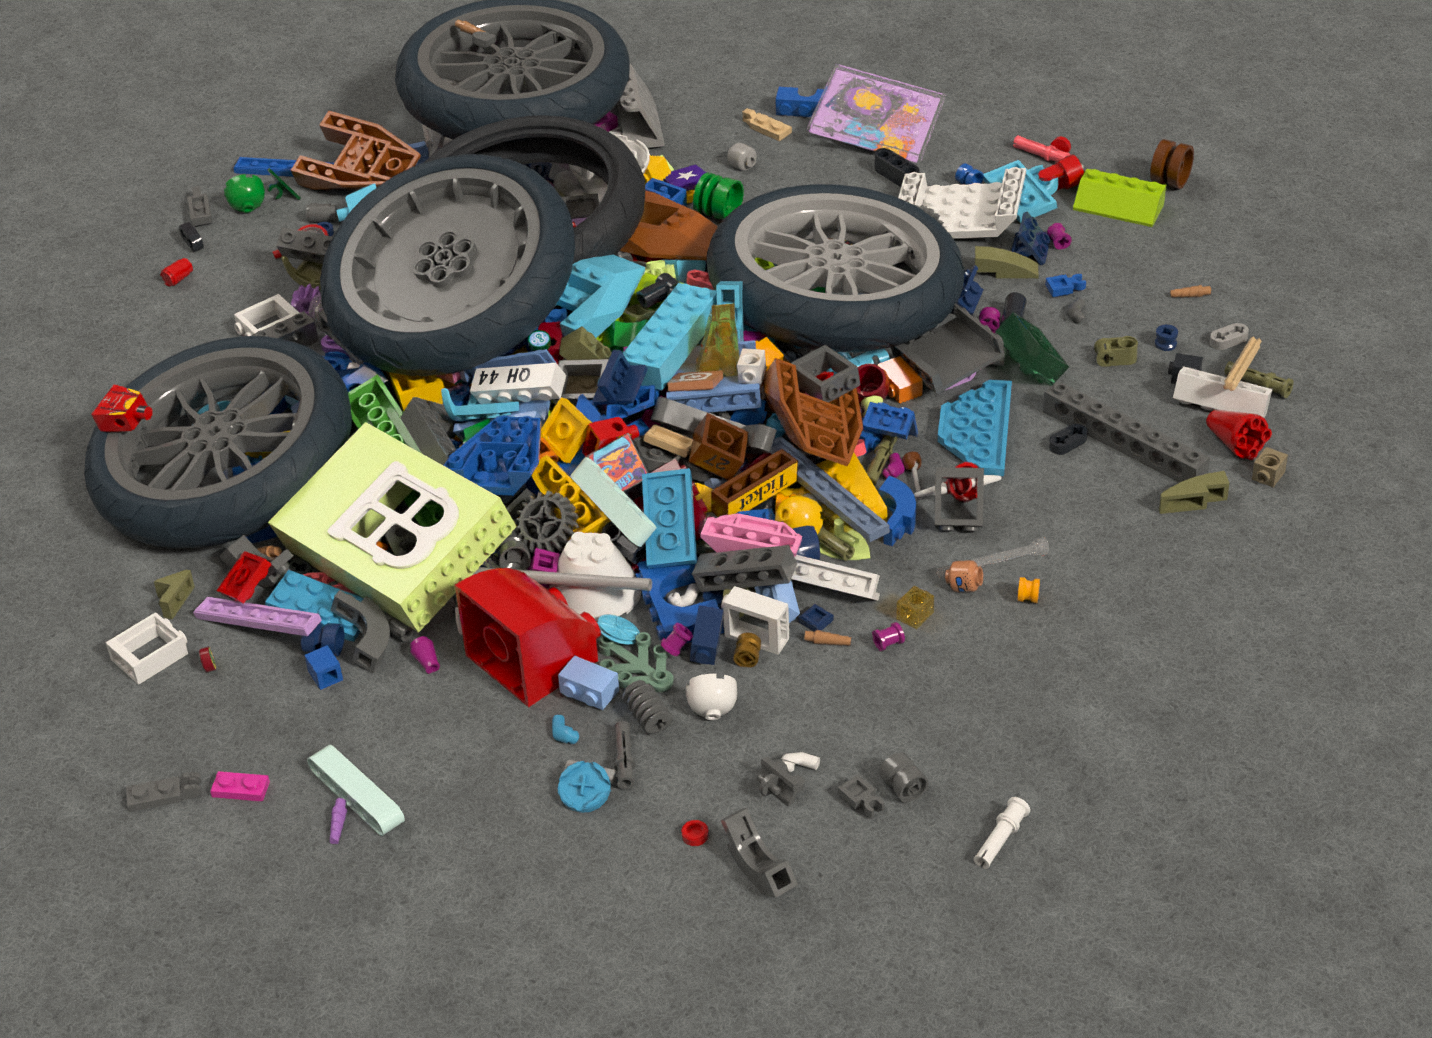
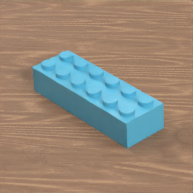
M678 283L626 348L623 354L630 365H646L648 368L641 386L655 385V389H664L720 315L719 308H717L716 290Z

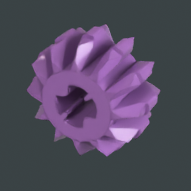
M311 284L307 285L306 288L301 285L298 290L294 291L291 306L299 313L304 311L309 317L318 319V313L324 310L321 304L319 286L314 289Z

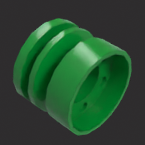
M709 172L703 174L695 187L693 195L694 210L701 215L714 216L716 219L723 220L742 204L744 196L742 182L727 177L723 178L720 175Z

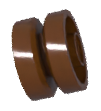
M1161 140L1151 162V182L1163 185L1168 182L1170 187L1182 189L1187 183L1193 167V146L1183 143L1177 146L1174 141Z

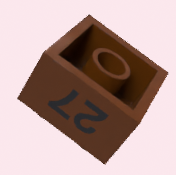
M706 413L694 430L689 462L730 480L744 463L749 432Z

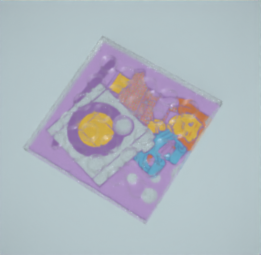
M835 64L808 124L807 132L873 151L879 148H888L909 161L921 163L946 95Z

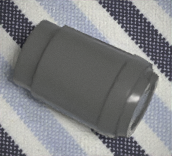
M311 203L306 208L307 221L310 223L337 221V206Z

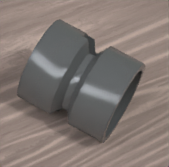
M512 531L496 549L501 568L527 570L530 566V552L526 544L523 543L524 539L517 537L520 533Z
M900 752L891 755L884 761L879 770L881 778L890 788H893L894 793L904 803L918 799L928 787L929 780L906 753Z

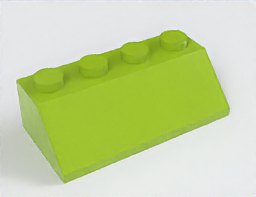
M1086 169L1080 180L1073 210L1153 227L1164 206L1166 185L1139 180L1134 177L1120 176L1115 173L1101 172L1096 169Z

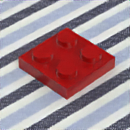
M244 551L216 591L225 597L244 604L254 594V588L259 581L263 580L268 574V568L271 566V563L265 558Z

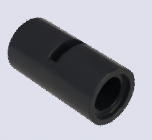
M1013 292L1005 298L1000 330L1006 335H1017L1021 331L1027 303L1026 297L1021 293Z

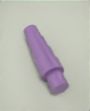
M343 798L336 799L335 806L332 808L329 838L331 844H338L347 813L345 808L346 800Z

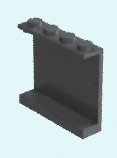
M956 303L954 305L956 318L909 345L903 343L890 347L893 357L901 356L913 368V371L915 370V373L922 378L923 383L936 394L1005 356L1002 348L1004 342L1000 335H995L987 325L984 326L976 316H971L964 307L961 308Z

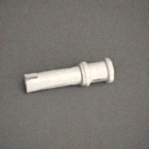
M1011 797L1008 800L1005 811L997 816L996 827L974 857L976 865L981 866L985 861L983 868L988 869L1010 834L1016 833L1019 830V823L1023 817L1028 816L1030 813V807L1024 800L1018 797Z

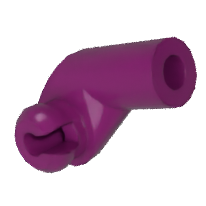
M893 453L889 456L890 464L882 472L886 479L888 476L897 478L905 470L900 455Z

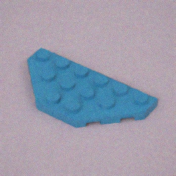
M988 380L982 384L981 388L977 390L971 389L958 396L957 401L941 405L938 442L963 462H972L978 468H984V475L1004 476L1012 381Z

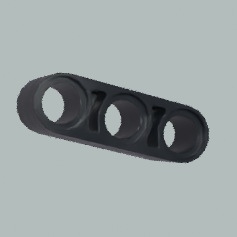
M879 148L875 151V171L899 187H902L905 174L912 172L920 173L917 165L888 148Z

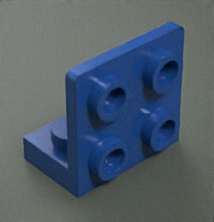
M883 402L869 403L862 423L863 430L906 440L908 435L917 436L918 429L914 411L906 407H891Z

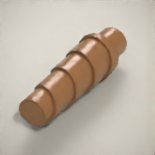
M457 20L455 22V27L459 28L462 32L471 35L474 32H485L467 21Z
M1202 285L1170 290L1172 298L1211 295V287H1202Z
M271 545L257 548V550L268 557L274 558L282 553L281 548L278 546L274 547Z
M816 630L815 632L805 631L804 641H812L814 644L851 645V637L823 632L821 630Z

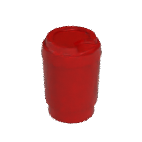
M182 258L165 267L161 271L160 276L164 280L165 285L175 286L190 275L193 271V266L188 259Z

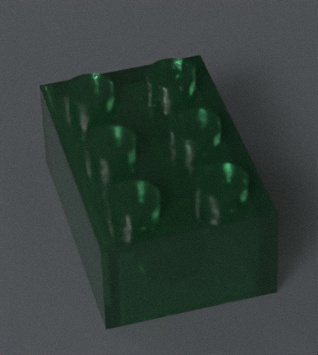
M1012 312L995 331L1004 342L1003 347L1010 350L1009 356L1014 361L1019 362L1018 368L1026 375L1032 374L1033 378L1039 383L1045 382L1052 386L1069 368V365L1041 329L1016 313Z

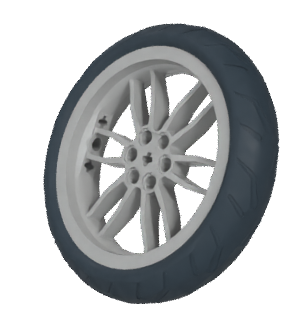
M837 184L799 185L759 195L735 208L721 221V224L718 225L711 237L707 251L708 275L714 290L717 291L716 285L720 281H743L742 304L744 324L775 340L814 350L826 345L835 352H866L890 348L914 340L935 328L949 315L960 298L964 282V266L960 250L943 225L925 211L907 201L879 191ZM804 239H814L815 244ZM845 240L854 241L858 243L848 245L845 244ZM759 257L778 266L765 271L754 259ZM903 261L916 275L892 265ZM816 287L826 288L825 293L810 290ZM857 288L870 294L858 295ZM832 292H842L844 295L832 294Z

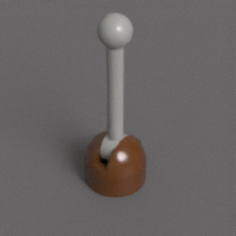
M908 452L902 458L903 465L906 470L912 472L916 492H919L921 489L917 470L920 469L922 464L921 456L918 452Z

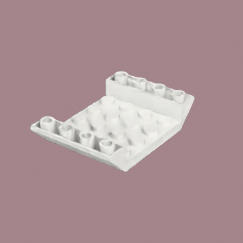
M1013 167L1005 169L1002 183L953 184L947 186H927L925 173L912 172L905 174L898 198L919 207L924 205L927 208L934 209V213L940 215L939 220L944 222L943 227L950 233L953 239L998 237L1017 217L1026 168Z

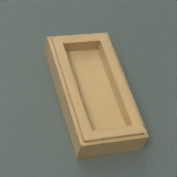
M656 424L645 433L644 441L685 458L690 454L693 440Z

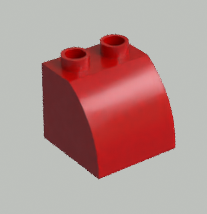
M511 568L489 569L469 576L455 584L466 656L527 707L532 706L559 688L558 674L574 656L594 664L598 662L596 639L601 635L598 623L589 613L582 612L578 614L570 608L565 597L557 588L551 587L547 590L526 573Z

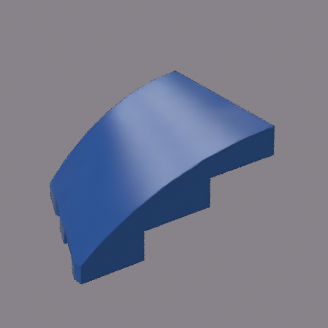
M655 385L640 386L633 403L607 405L606 419L615 417L623 419L655 406L660 390L655 389Z

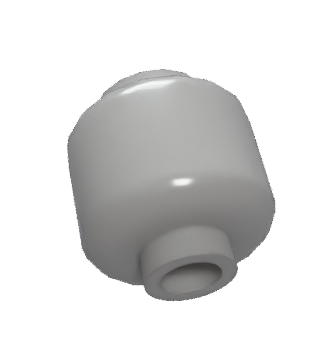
M744 143L734 144L730 147L727 154L728 163L740 171L752 168L757 159L756 151Z

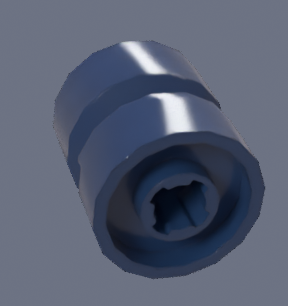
M320 622L308 636L301 635L302 651L310 653L328 645L334 656H339L345 640L343 625L327 623L324 626Z

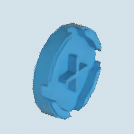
M576 762L568 766L559 778L558 794L563 804L572 811L583 813L592 812L600 808L607 801L611 791V782L605 769L595 762Z

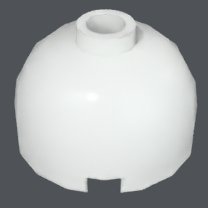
M704 674L691 678L689 680L690 685L686 683L688 704L695 713L705 717L707 720L720 719L722 715L732 710L737 700V682L731 676L724 675V679H717L716 674Z

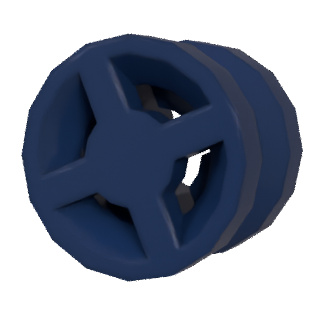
M1167 324L1159 326L1156 329V348L1162 351L1174 350L1177 347L1178 329Z

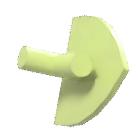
M836 519L834 521V528L830 532L854 547L855 553L850 560L870 558L869 546L861 534L845 525L842 519ZM819 542L821 554L842 559Z

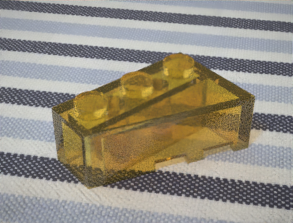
M735 304L711 305L704 338L700 346V353L696 361V372L723 370V377L738 376L737 363L740 357Z

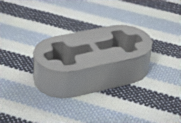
M1235 323L1217 329L1210 334V346L1217 350H1224L1244 343L1248 339L1249 328L1244 324Z

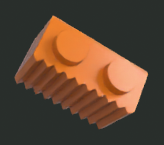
M901 356L877 364V366L887 372L890 382L888 395L891 398L894 397L901 404L922 395V378L915 373V370L913 371V368Z

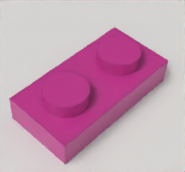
M218 771L210 792L214 798L263 801L270 780L268 775Z

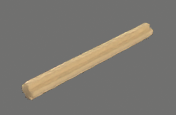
M1251 337L1224 380L1223 388L1225 390L1234 391L1260 348V343L1262 342L1260 338L1255 339Z

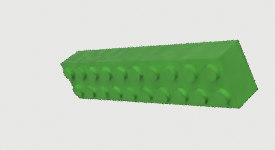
M378 374L348 392L352 420L358 429L366 422L421 453L401 420L402 410ZM412 490L404 499L408 508L421 496L419 492ZM428 501L414 517L420 526L430 527L442 519L444 508L434 501Z

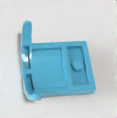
M447 388L441 389L445 410L454 421L496 418L497 416L511 415L512 411H519V402L480 404L472 394L468 405L455 406L451 400L449 390Z

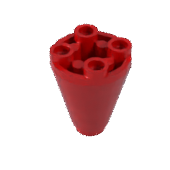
M1214 410L1209 413L1206 419L1209 429L1235 455L1242 459H1255L1258 452L1272 435L1266 419L1254 413Z

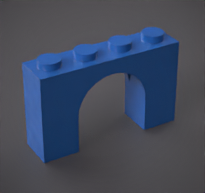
M647 560L638 563L639 573H636L635 577L652 579L651 591H642L645 605L650 604L651 606L649 613L652 622H657L658 624L656 631L659 640L667 638L674 630L673 626L676 623L684 625L694 634L699 605L719 609L715 599L686 607L674 606L664 600L666 594L671 590L696 583L692 575L696 563L650 569L647 567ZM722 620L721 633H724L723 620Z

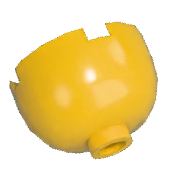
M791 496L783 500L778 506L775 513V521L786 523L791 528L807 525L814 526L818 535L823 525V519H820L822 508L817 501L806 496Z

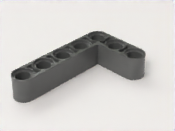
M418 397L411 399L401 415V420L421 453L444 465L449 456L456 451L450 438H455L456 436L453 432L454 424L465 421L452 420L448 416L444 405Z
M657 397L650 420L694 435V430L708 412L670 399ZM716 416L749 432L746 453L755 455L770 453L776 429L761 424L746 426Z

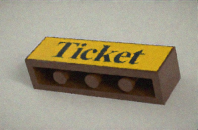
M780 449L712 490L711 512L720 517L753 509L797 482L798 460L785 450Z

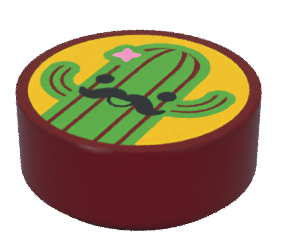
M210 647L200 649L199 655L205 672L215 671V660Z

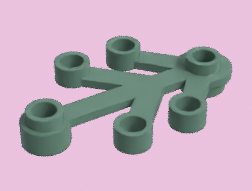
M641 632L636 635L638 657L604 635L599 639L598 647L602 655L610 656L615 654L626 662V664H615L611 659H604L600 662V666L604 668L609 667L607 669L618 673L619 687L627 688L631 683L642 680L646 684L652 685L656 692H665L671 688L674 682L672 673L666 670V659L669 653L661 644L653 648L654 658L657 660L656 670L648 665V647L651 645V637L648 633ZM631 673H642L645 676L632 677Z

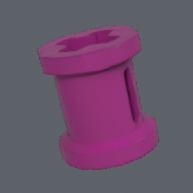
M1054 223L1048 227L1047 234L1053 240V245L1056 249H1065L1071 244L1072 238L1068 233H1065V228L1061 223Z
M897 622L891 623V626L880 631L876 629L872 632L874 644L879 651L886 650V647L892 644H902L905 641L903 629Z
M676 623L670 635L661 640V646L673 656H678L682 646L687 640L691 641L693 638L691 631L680 623Z

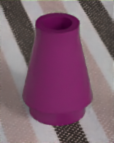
M426 636L413 640L410 644L411 655L422 665L428 674L438 671L440 665L433 641Z

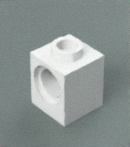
M742 349L737 363L739 383L762 384L766 371L765 350Z

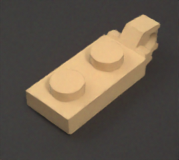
M748 108L742 111V121L746 122L750 129L777 141H781L792 133V127L761 113L756 114L754 110Z

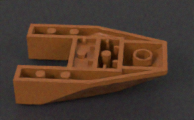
M328 111L319 125L327 141L345 145L334 165L300 155L290 171L298 185L313 190L363 189L372 184H376L377 188L393 176L414 167L421 155L379 124Z
M645 190L642 218L634 234L620 251L649 258L707 260V251L711 237L718 226L690 208Z
M775 358L763 378L764 392L790 441L807 453L848 466L863 430L857 388L830 402L799 392L796 365Z

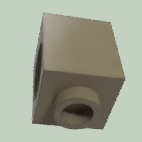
M1266 447L1254 462L1252 480L1274 488L1286 471L1288 455Z

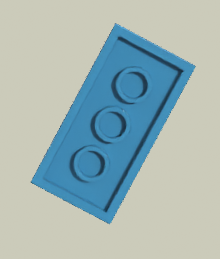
M690 468L642 474L644 514L657 527L646 541L647 567L650 569L697 563Z
M287 571L265 602V606L317 613L320 615L324 626L327 623L342 624L346 640L354 642L360 634V630L354 624L331 611L334 596L341 589L294 571ZM343 591L346 594L352 595L356 600L360 602L364 599L362 597Z

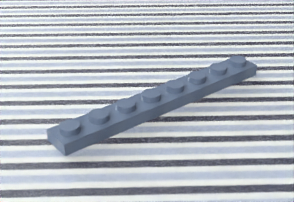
M781 436L774 439L770 454L772 455L783 449L797 459V482L864 538L871 542L890 532L888 523Z

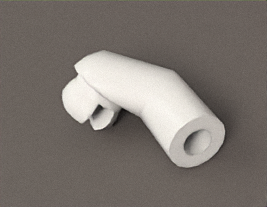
M690 584L684 595L680 596L677 592L670 594L668 602L674 606H691L700 589L698 585Z
M803 752L785 754L781 758L787 765L789 772L794 771L795 764L817 770L820 764V757Z

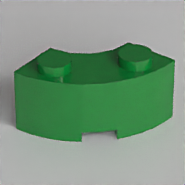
M645 319L634 323L614 321L604 330L603 345L607 346L611 352L613 350H621L623 353L624 347L630 345L649 320Z

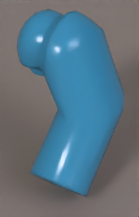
M553 716L552 734L554 739L562 743H577L579 739L578 731L573 730L572 727L565 726L564 716Z

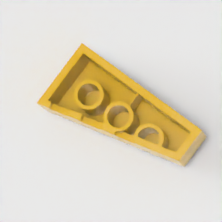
M386 371L403 412L413 397L443 404L441 389L444 388V384L440 378L437 379L434 375L408 376Z
M853 453L848 466L830 460H824L816 464L887 523V506L855 453Z
M546 455L539 460V464L531 476L540 492L544 495L547 491H551L553 494L556 492L560 493L563 497H567L570 500V504L575 506V513L579 517L575 522L579 528L573 529V532L601 534L604 525L611 522V520L553 459ZM555 508L554 513L556 517L562 519L560 509Z

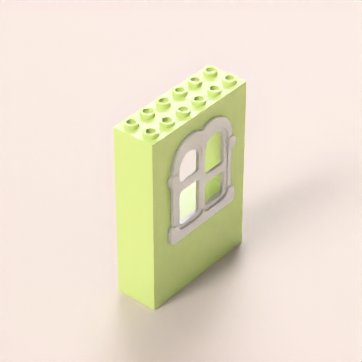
M366 422L268 522L283 545L291 553L301 557L313 567L363 598L367 596L383 611L418 633L456 593L455 584L472 576L516 528L500 497ZM412 490L421 494L405 513L399 514L394 511ZM428 501H434L444 508V515L437 524L430 527H422L411 521L414 515ZM396 524L413 533L417 538L414 549L403 556H394L376 545L377 541L391 526Z

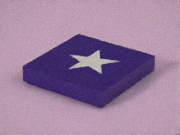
M695 164L672 171L663 180L666 183L689 191L695 189L700 177L707 172Z

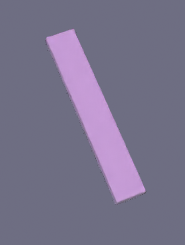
M207 597L193 612L196 618L302 636H308L322 621L317 613L252 603L242 604L237 601Z

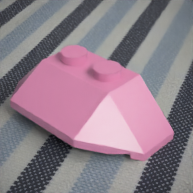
M743 514L724 515L718 518L709 517L701 532V538L716 552L789 545L795 557L802 541V536L797 534L786 523Z

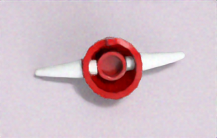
M964 462L955 468H978V466L972 462ZM984 475V485L1001 480V476ZM947 479V481L941 483V494H950L964 503L977 499V479ZM935 486L914 493L915 498L935 495Z

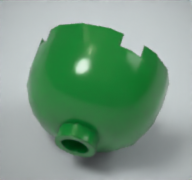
M242 174L228 180L226 188H224V195L229 206L236 211L246 213L260 207L265 197V188L261 178L256 175H252L253 178L246 177V174Z

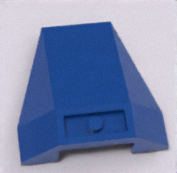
M497 416L453 452L443 466L495 495H514L531 477L539 464L541 418Z

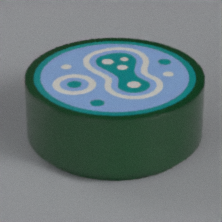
M537 330L528 336V347L532 351L548 350L551 346V337L545 331Z

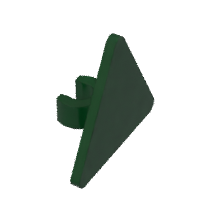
M270 168L267 169L276 181L275 184H270L267 187L268 192L272 191L273 188H277L278 193L274 197L279 199L283 194V189H286L298 200L301 199Z

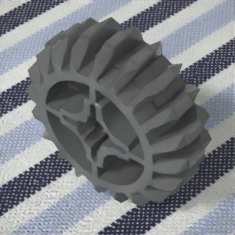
M547 491L545 495L542 492H538L537 498L530 496L528 504L522 502L523 511L517 510L520 518L514 519L515 524L518 525L514 530L516 533H520L517 537L524 539L523 543L526 544L532 554H534L535 548L555 552L556 549L563 551L562 545L567 544L568 539L575 533L573 529L579 528L575 522L579 519L578 514L575 513V506L570 504V500L567 497H563L557 492L553 494L551 491ZM555 508L560 509L562 519L556 517L554 513ZM531 528L537 530L538 539L533 538Z

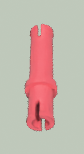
M1019 135L1015 137L1013 142L1016 143L1013 144L1014 148L1041 156L1049 162L1050 160L1056 162L1066 156H1070V153L1060 151L1052 145L1046 146Z

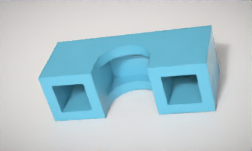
M720 281L716 285L717 308H719L720 323L717 330L718 344L743 342V281Z

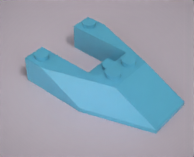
M616 255L592 257L574 263L566 288L556 304L573 311L560 323L562 338L581 326L597 338L623 314L645 272V267Z

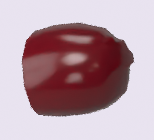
M863 364L859 366L860 386L856 387L859 403L871 396L882 397L884 401L890 388L887 372L876 364Z

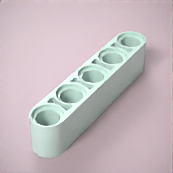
M585 457L570 475L575 483L635 545L642 547L656 530L655 524L600 466L588 457Z
M328 745L307 759L311 771L339 798L345 799L346 804L380 836L385 835L405 821L399 806L334 746Z

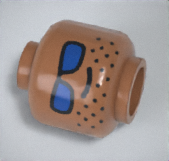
M973 560L954 561L949 570H946L945 580L947 584H950L954 592H974L983 583V570Z

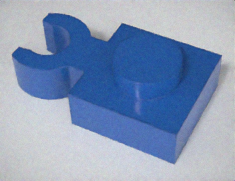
M1065 274L1046 278L1045 285L1052 297L1073 294V289H1086V280L1082 281V274H1075L1070 278Z

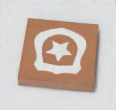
M723 370L678 373L668 382V391L713 389L723 379Z

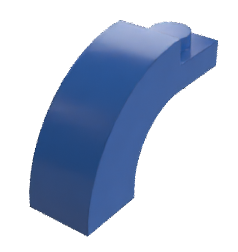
M888 476L879 489V495L887 506V510L893 514L887 521L890 532L884 535V544L893 546L897 539L903 537L904 533L910 535L913 533L916 524V500L913 492L905 483L892 476Z

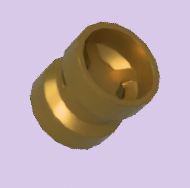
M746 632L738 636L733 656L734 662L738 666L751 668L757 665L761 649V639L756 634Z

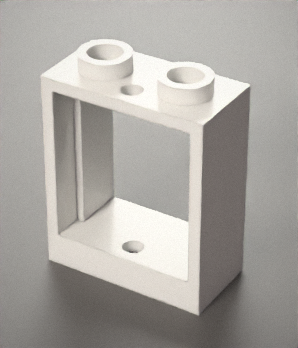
M277 294L234 314L236 321L234 327L239 335L251 336L299 312ZM275 315L280 318L259 329L253 326Z
M736 586L733 587L728 595L724 596L721 608L724 610L723 626L725 637L737 641L740 634L746 632L753 633L761 639L762 650L779 655L789 640L788 604ZM739 612L768 621L769 630L740 621Z
M156 612L106 642L110 659L138 685L188 654L186 647L187 638L180 630H175L167 618L163 619ZM158 636L167 643L141 660L131 653Z

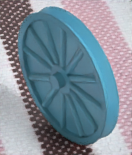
M605 614L600 616L597 621L601 634L608 639L621 644L636 643V635L640 632L627 619Z

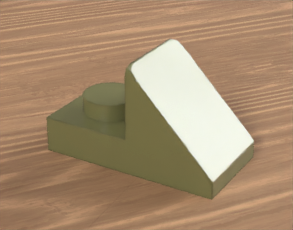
M183 570L154 581L157 596L160 598L159 605L162 609L163 617L173 620L195 588L191 570Z

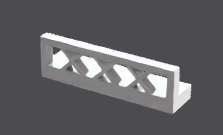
M799 555L795 556L797 566L791 578L792 580L878 601L880 593H877L876 589L880 575Z

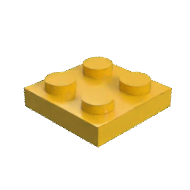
M561 397L542 426L541 437L547 440L556 455L563 462L571 463L585 441L588 425L592 422L568 399Z

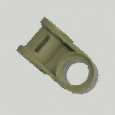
M1134 337L1101 338L1094 344V350L1097 353L1096 360L1099 366L1132 365L1137 361L1138 341Z

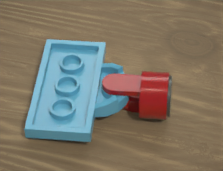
M1072 154L1056 161L1055 165L1043 168V165L1035 166L1029 170L1026 168L1016 219L1021 223L1023 213L1027 211L1032 217H1037L1056 209L1057 202L1051 195L1056 190L1070 189L1080 184V180L1085 173L1081 160ZM1017 160L985 173L983 181L986 184L1002 183L1005 169L1026 167Z

